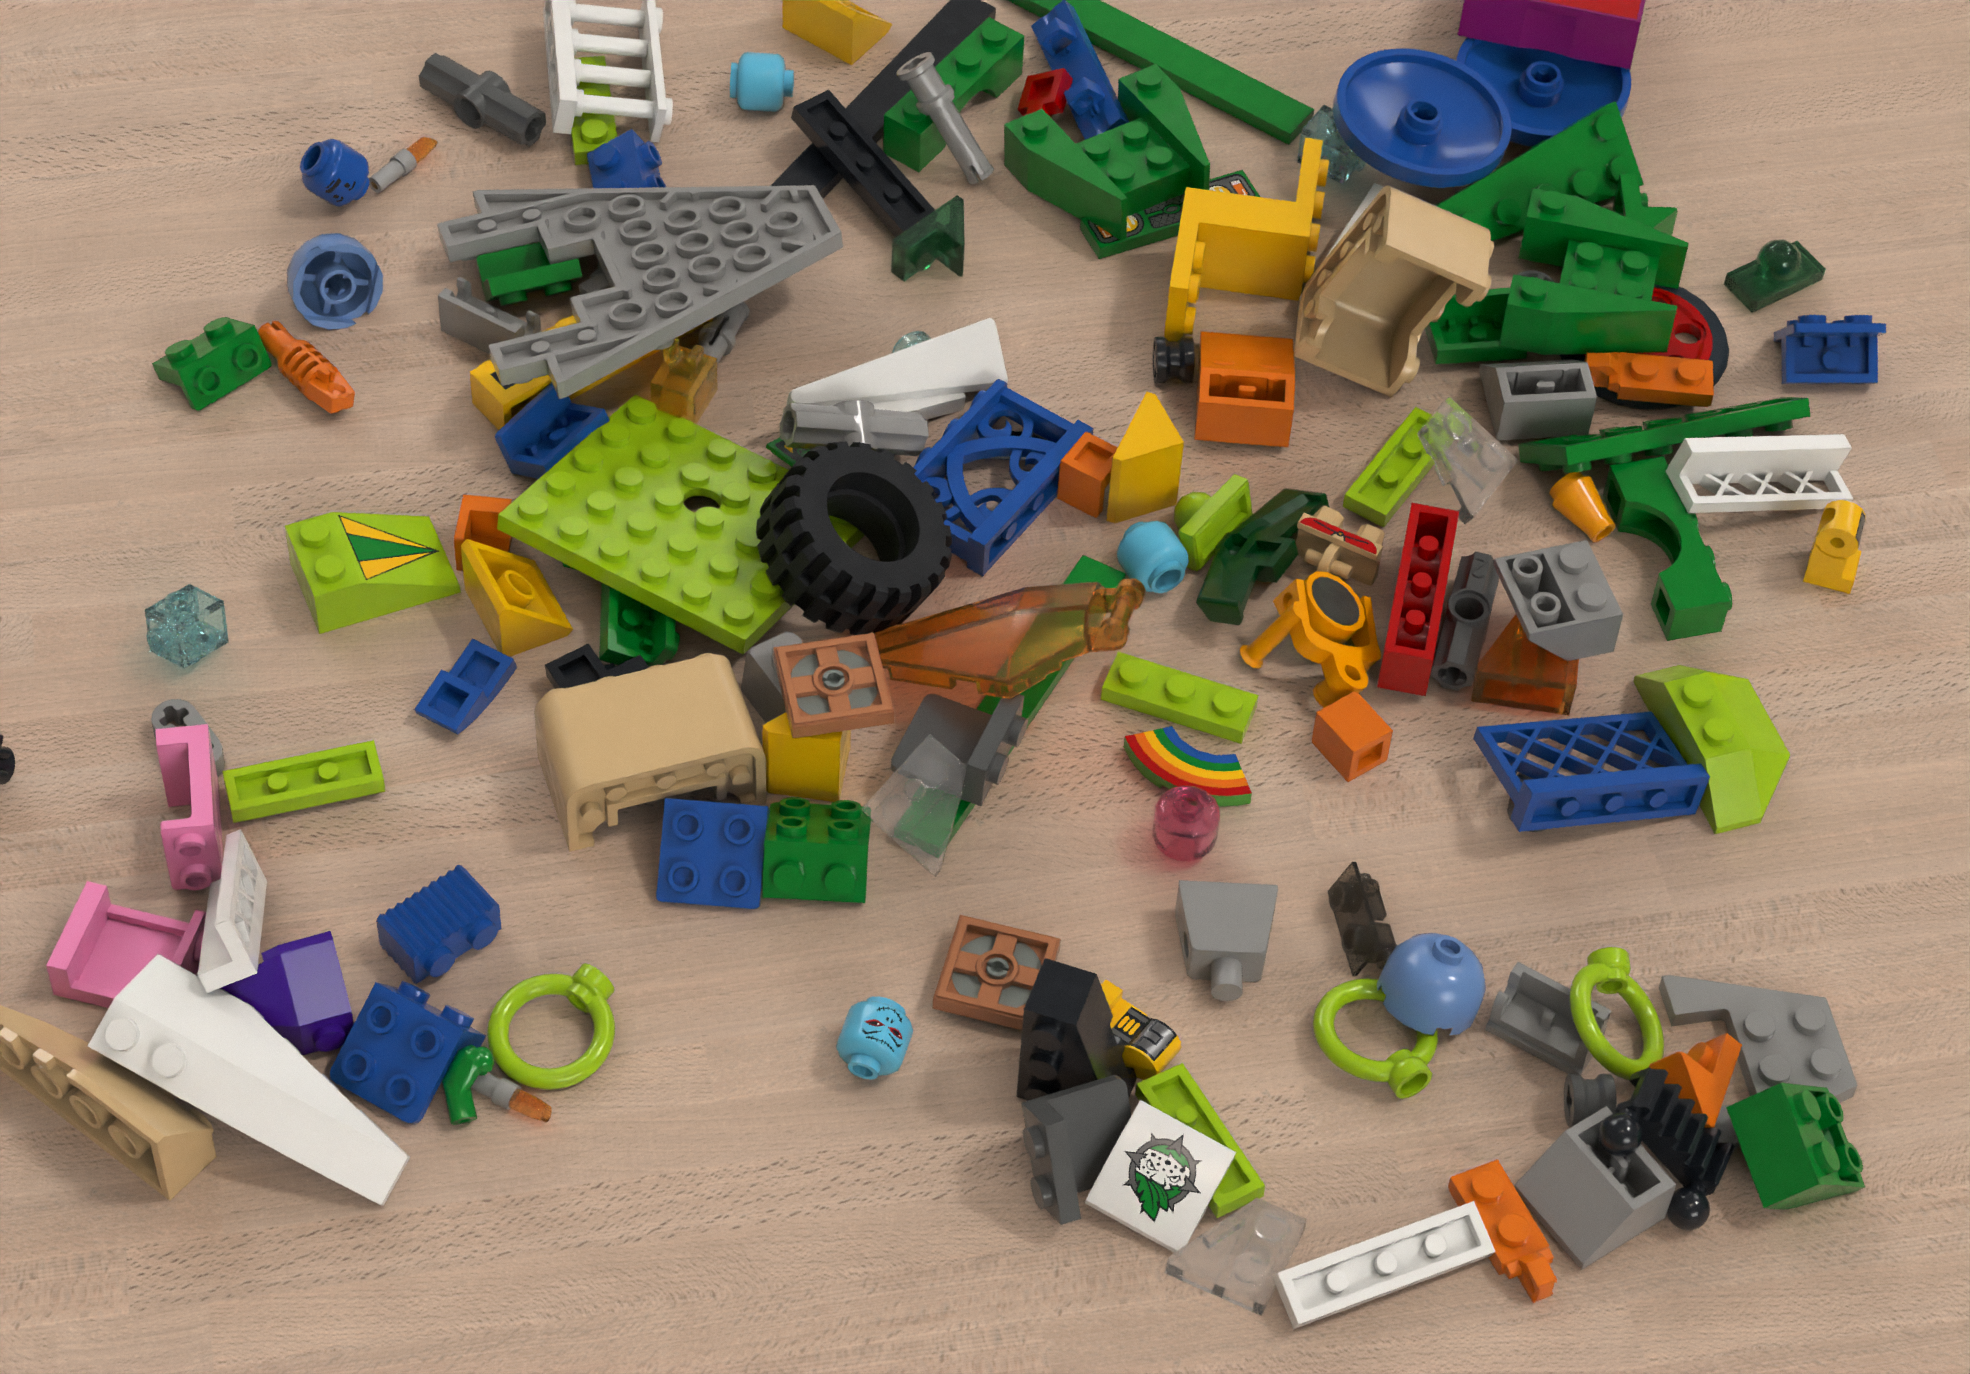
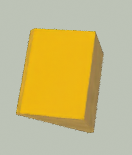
M783 0L782 28L850 65H853L883 38L892 26V23L849 0Z
M1145 393L1113 456L1106 521L1119 523L1177 504L1184 441L1156 394Z
M469 539L462 543L461 555L465 591L499 652L511 657L567 637L573 631L570 622L535 560Z
M786 712L762 725V748L766 757V791L773 794L830 802L840 800L851 747V730L792 739Z

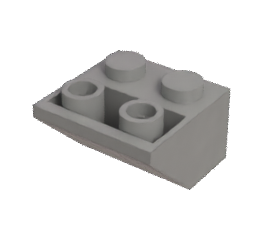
M1569 359L1480 365L1479 373L1496 441L1589 434L1597 395L1588 362Z
M1587 540L1494 559L1493 565L1529 641L1566 661L1614 652L1623 613Z
M1607 1106L1564 1131L1514 1185L1524 1204L1581 1270L1665 1219L1676 1187L1675 1182L1642 1145L1634 1153L1624 1157L1613 1156L1604 1150L1600 1144L1598 1133L1601 1123L1605 1118L1613 1114Z

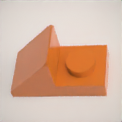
M1725 1033L1705 1043H1697L1687 1054L1682 1051L1675 1052L1651 1063L1649 1067L1651 1069H1665L1668 1075L1664 1083L1679 1084L1682 1089L1678 1099H1692L1695 1104L1691 1113L1706 1114L1708 1120L1704 1127L1714 1128L1742 1044L1728 1033Z

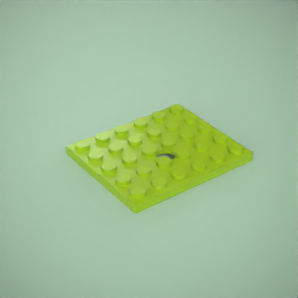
M636 394L609 417V422L590 433L498 514V530L743 655L792 607L782 598L784 592L778 584L773 586L766 574L769 566L767 563L761 562L757 546L761 540L757 539L756 535L757 520L761 517L760 508L764 500L789 470ZM692 496H706L715 500L720 508L702 507L695 513L689 510L683 502ZM829 516L835 531L850 548L864 536L858 528L849 522Z

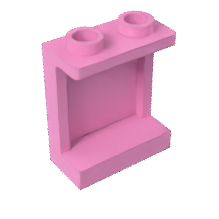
M208 724L155 729L156 748L168 807L191 805V816L189 818L167 820L160 823L171 886L175 890H201L210 886L212 882L221 879L223 864L219 782Z
M87 881L46 964L53 994L109 1008L113 999L157 954L197 974L206 912L195 910L188 923L114 905L110 902L106 885Z

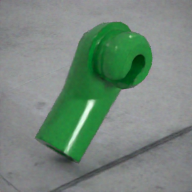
M468 1045L458 1050L443 1077L442 1085L452 1125L465 1124L477 1119L471 1087L479 1075H486L492 1071L494 1066L493 1054L485 1046L475 1047L474 1045Z

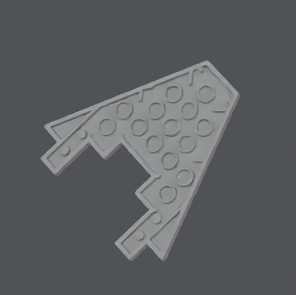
M815 185L477 190L472 192L478 214L437 223L440 240L449 262L474 260L479 255L524 246L540 241L550 265L596 254L611 288L570 297L572 313L577 322L576 324L488 345L491 362L501 386L513 383L523 384L531 381L533 378L549 375L559 399L579 391L653 350L670 347L674 339L843 248L841 230Z

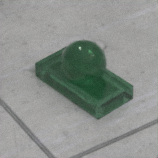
M1785 239L1771 240L1761 247L1756 260L1728 272L1724 285L1753 313L1823 280L1826 269L1798 241L1791 243Z

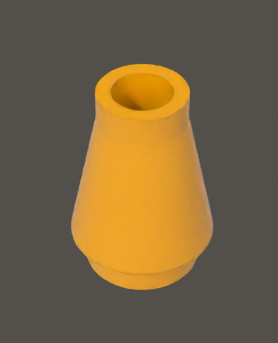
M1581 472L1568 473L1550 489L1549 494L1554 500L1552 506L1587 534L1593 543L1601 541L1615 529L1616 524L1610 518L1590 476L1584 477Z

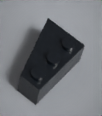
M1044 959L1024 1008L1016 1097L1029 1101L1108 1076L1117 1075L1126 1082L1130 1098L1137 1076L1134 1069L1126 1067L1122 1054L1125 1046L1122 1038L1114 1036L1110 1027L1113 1015L1096 973L1051 959Z

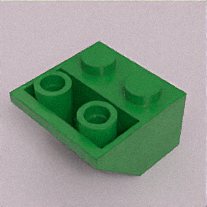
M1781 1082L1726 1107L1763 1208L1788 1210L1865 1188L1860 1174L1863 1170L1861 1157L1856 1148L1847 1140L1841 1124L1844 1120L1843 1110L1837 1098L1829 1092L1828 1088Z

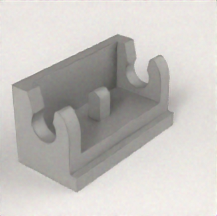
M461 277L457 279L456 286L458 287L456 297L453 291L444 288L438 295L441 331L490 354L489 344L542 332L540 316L530 310L527 311V322L473 297L470 282Z
M1517 962L1510 973L1504 993L1499 991L1495 998L1485 1030L1568 1074L1581 1075L1593 1056L1583 1043L1574 1024L1570 1008V989ZM1591 1000L1595 1020L1604 1035L1611 1010Z

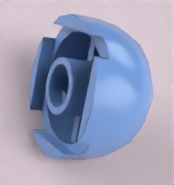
M340 233L321 234L306 241L293 254L287 268V288L296 309L312 325L328 330L342 329L356 324L355 321L350 319L361 317L366 311L369 315L376 308L383 292V274L373 254L355 238Z
M1438 933L1416 934L1396 946L1388 957L1377 981L1378 991L1382 987V991L1386 995L1383 1005L1387 1011L1402 1024L1430 1035H1434L1437 1028H1453L1450 1035H1457L1471 1027L1486 990L1483 967L1475 953L1458 939Z

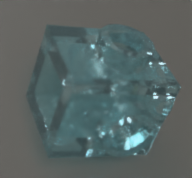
M1323 105L1301 130L1297 163L1301 164L1305 138L1323 140L1320 159L1329 160L1327 177L1344 184L1355 170L1361 171L1365 167L1366 162L1348 147L1338 132L1332 108Z
M191 584L168 594L164 599L145 609L146 637L150 651L184 669L229 643L224 601Z

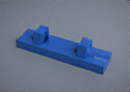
M1062 0L1049 14L1041 17L1031 27L1051 70L1065 68L1073 78L1071 88L1066 90L1064 95L1082 136L1086 140L1126 124L1129 121L1075 8L1066 0Z

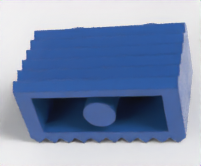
M457 865L453 871L448 870L445 876H440L437 881H431L428 887H422L420 892H414L411 898L406 897L402 903H397L393 909L389 908L385 914H380L376 919L379 944L393 958L394 962L398 963L401 970L405 971L407 977H410L414 984L419 983L430 975L432 977L443 975L453 966L457 957L471 948L479 950L488 946L495 939L498 931L501 930L499 904L462 865Z

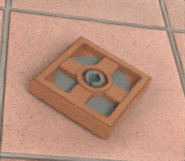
M874 633L773 647V659L792 739L894 723V709Z
M960 915L935 990L932 1009L1022 1030L1024 1008L1045 958L1057 960L1061 939Z

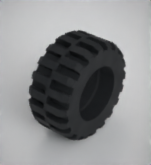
M841 441L831 442L826 446H817L809 450L803 458L797 460L764 500L760 508L761 517L757 520L756 526L757 539L761 540L757 545L761 562L768 564L769 568L766 570V574L773 586L778 584L783 590L782 598L790 606L796 604L804 611L802 616L811 622L816 623L820 620L826 623V629L838 633H843L846 629H849L850 635H861L871 632L881 634L892 630L895 625L902 624L939 586L945 577V571L950 566L952 557L951 548H949L952 544L950 526L944 525L947 514L942 502L936 503L934 500V489L927 480L922 483L914 474L917 470L910 464L905 462L902 465L894 460L895 454L885 449L871 450L870 444L853 442L849 447L847 442ZM829 516L845 520L858 528L872 543L880 561L869 559L850 548L835 531Z

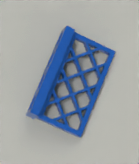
M1652 712L1481 726L1476 728L1473 737L1515 804L1510 819L1518 832L1693 815L1697 812L1710 778L1701 763L1689 765L1686 763ZM1644 730L1651 743L1630 735L1626 731ZM1593 734L1610 743L1605 747L1582 737V735ZM1549 738L1566 747L1561 751L1538 739ZM1505 742L1522 751L1517 755L1499 747L1497 743ZM1618 745L1643 757L1639 762L1614 751V749ZM1574 749L1599 761L1595 766L1570 754ZM1530 753L1555 765L1551 770L1526 758ZM1649 760H1652L1665 767L1653 768L1648 766L1647 763ZM1605 764H1608L1622 771L1609 772L1603 768ZM1561 768H1564L1578 775L1564 776L1559 772ZM1517 772L1533 779L1523 780L1522 783L1517 776Z

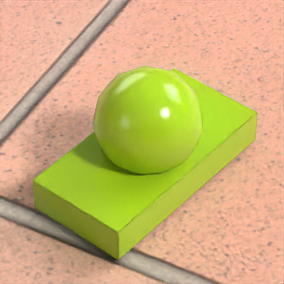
M1233 474L1212 497L1205 492H1191L1181 497L1174 509V521L1179 530V539L1188 552L1189 562L1187 568L1196 572L1201 569L1215 555L1214 549L1224 535L1234 530L1253 514L1248 479Z

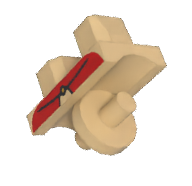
M1325 505L1313 516L1303 513L1297 524L1298 536L1296 546L1298 555L1304 557V562L1318 567L1317 571L1335 574L1346 580L1353 578L1372 586L1378 576L1385 535L1384 531L1370 524L1361 525L1356 534L1342 529L1344 517L1339 511Z

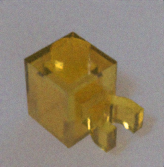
M675 338L670 347L663 349L664 361L650 382L651 402L656 404L657 410L680 419L683 417L697 424L718 390L717 358L704 354V347L697 344L694 345L692 350L679 346V338Z

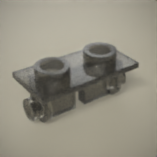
M1351 862L1327 892L1329 904L1334 912L1341 936L1343 951L1346 953L1352 976H1357L1368 963H1375L1377 968L1383 969L1388 957L1398 945L1395 942L1390 924L1374 921H1383L1387 916L1378 881L1372 879L1370 874H1360L1357 862Z

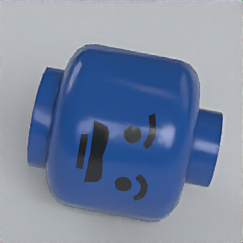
M332 138L323 142H316L307 149L302 157L300 171L305 188L327 203L337 207L344 206L353 200H359L366 193L370 183L368 178L369 164L362 154L342 141Z

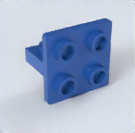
M1826 315L1798 316V320L1787 321V327L1774 332V342H1781L1782 384L1878 383V336L1886 333V323H1872L1871 315L1844 316V320L1832 321V323H1826Z

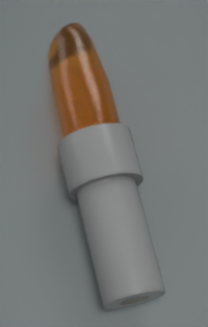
M422 137L407 149H402L390 158L388 164L369 178V186L377 193L382 192L399 177L406 176L416 168L417 163L436 147L438 141Z
M489 1073L484 1076L479 1075L471 1089L491 1098L493 1103L507 1110L513 1109L525 1116L545 1123L551 1117L552 1108L550 1105L521 1090V1086L505 1078L499 1079Z

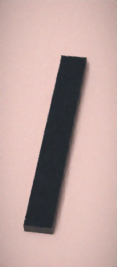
M950 0L846 107L847 111L877 143L884 135V114L911 90L908 83L901 81L897 76L899 68L914 57L927 52H931L934 56L935 61L933 65L936 67L988 17L995 20L996 7L981 0ZM811 143L771 186L815 185L822 199H824L843 177L817 147Z

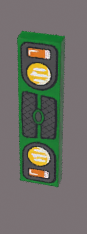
M1243 170L1209 180V190L1261 197ZM1185 193L1128 216L1126 239L1119 240L1085 217L1080 219V230L1098 259L1178 236Z

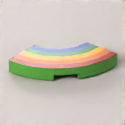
M1172 726L1124 737L1123 747L1129 759L1139 772L1157 787L1165 786L1177 793L1189 796L1188 801L1199 802L1203 805L1213 804L1210 800L1216 806H1239L1251 803L1252 792L1236 754L1214 755L1196 750L1181 740ZM1193 790L1198 791L1199 793H1201L1202 796H1200V795H1199L1198 793H1196V792H1192V793H1191L1190 791H1193ZM1194 795H1198L1199 799H1196Z

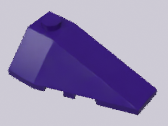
M331 931L280 944L261 953L264 962L258 964L257 974L221 987L224 991L253 1006L270 1026L301 1052V1055L338 1049L344 1044L354 1025L352 1010Z

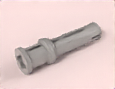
M931 52L920 54L900 67L897 71V76L901 81L908 83L918 100L916 107L919 112L931 117L966 175L968 183L971 185L976 184L979 181L977 179L978 175L981 180H984L993 173L994 168L988 162L954 105V90L951 85L944 84L933 65L935 61L934 56Z

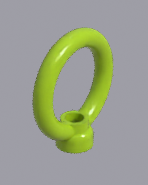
M1606 947L1592 952L1587 958L1588 965L1584 966L1575 975L1570 988L1571 1014L1576 1029L1592 1056L1612 1074L1629 1080L1632 1073L1647 1069L1651 1063L1663 1058L1664 1036L1660 1020L1650 999L1638 983L1629 976L1631 971L1629 953L1622 948ZM1594 985H1596V989L1600 993H1618L1630 1006L1639 1023L1643 1038V1051L1640 1058L1630 1059L1625 1057L1604 1037L1595 1020L1591 1005V992Z
M584 963L573 976L565 974L537 975L525 979L510 988L496 1003L487 1029L488 1046L500 1069L520 1084L546 1090L566 1088L590 1077L605 1062L615 1037L614 1016L607 1002L608 998L615 991L611 981L596 967ZM545 995L566 996L577 1009L590 1013L594 1025L593 1039L585 1053L572 1063L557 1068L536 1067L523 1061L513 1051L509 1041L510 1022L515 1013L525 1003L537 997Z
M1378 979L1351 980L1329 990L1318 1003L1313 1017L1315 1038L1327 1058L1337 1067L1355 1077L1374 1082H1388L1398 1098H1409L1422 1091L1432 1078V1072L1427 1064L1431 1061L1437 1048V1029L1434 1035L1424 1034L1416 1030L1417 1040L1411 1052L1408 1049L1398 1050L1391 1054L1386 1061L1362 1057L1348 1049L1340 1041L1334 1027L1335 1016L1344 1005L1352 1001L1369 999L1384 1002L1386 995L1382 991V987L1378 991Z

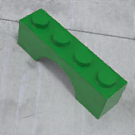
M988 17L935 67L944 84L952 86L955 97L953 103L959 113L978 92L984 91L998 98L1022 75L1025 38L1023 34ZM910 90L884 114L883 151L887 156L919 173L945 148L946 142L931 117L919 112L916 107L918 100L912 90Z
M1664 456L1610 465L1603 499L1618 532L1635 534L1652 541L1665 552L1671 562L1669 568L1659 573L1651 601V606L1666 640L1671 641L1721 632L1727 612L1732 608V593L1729 585L1726 582H1722L1717 573L1713 550L1709 545L1705 546L1699 534L1696 514L1687 512L1666 473L1668 464Z

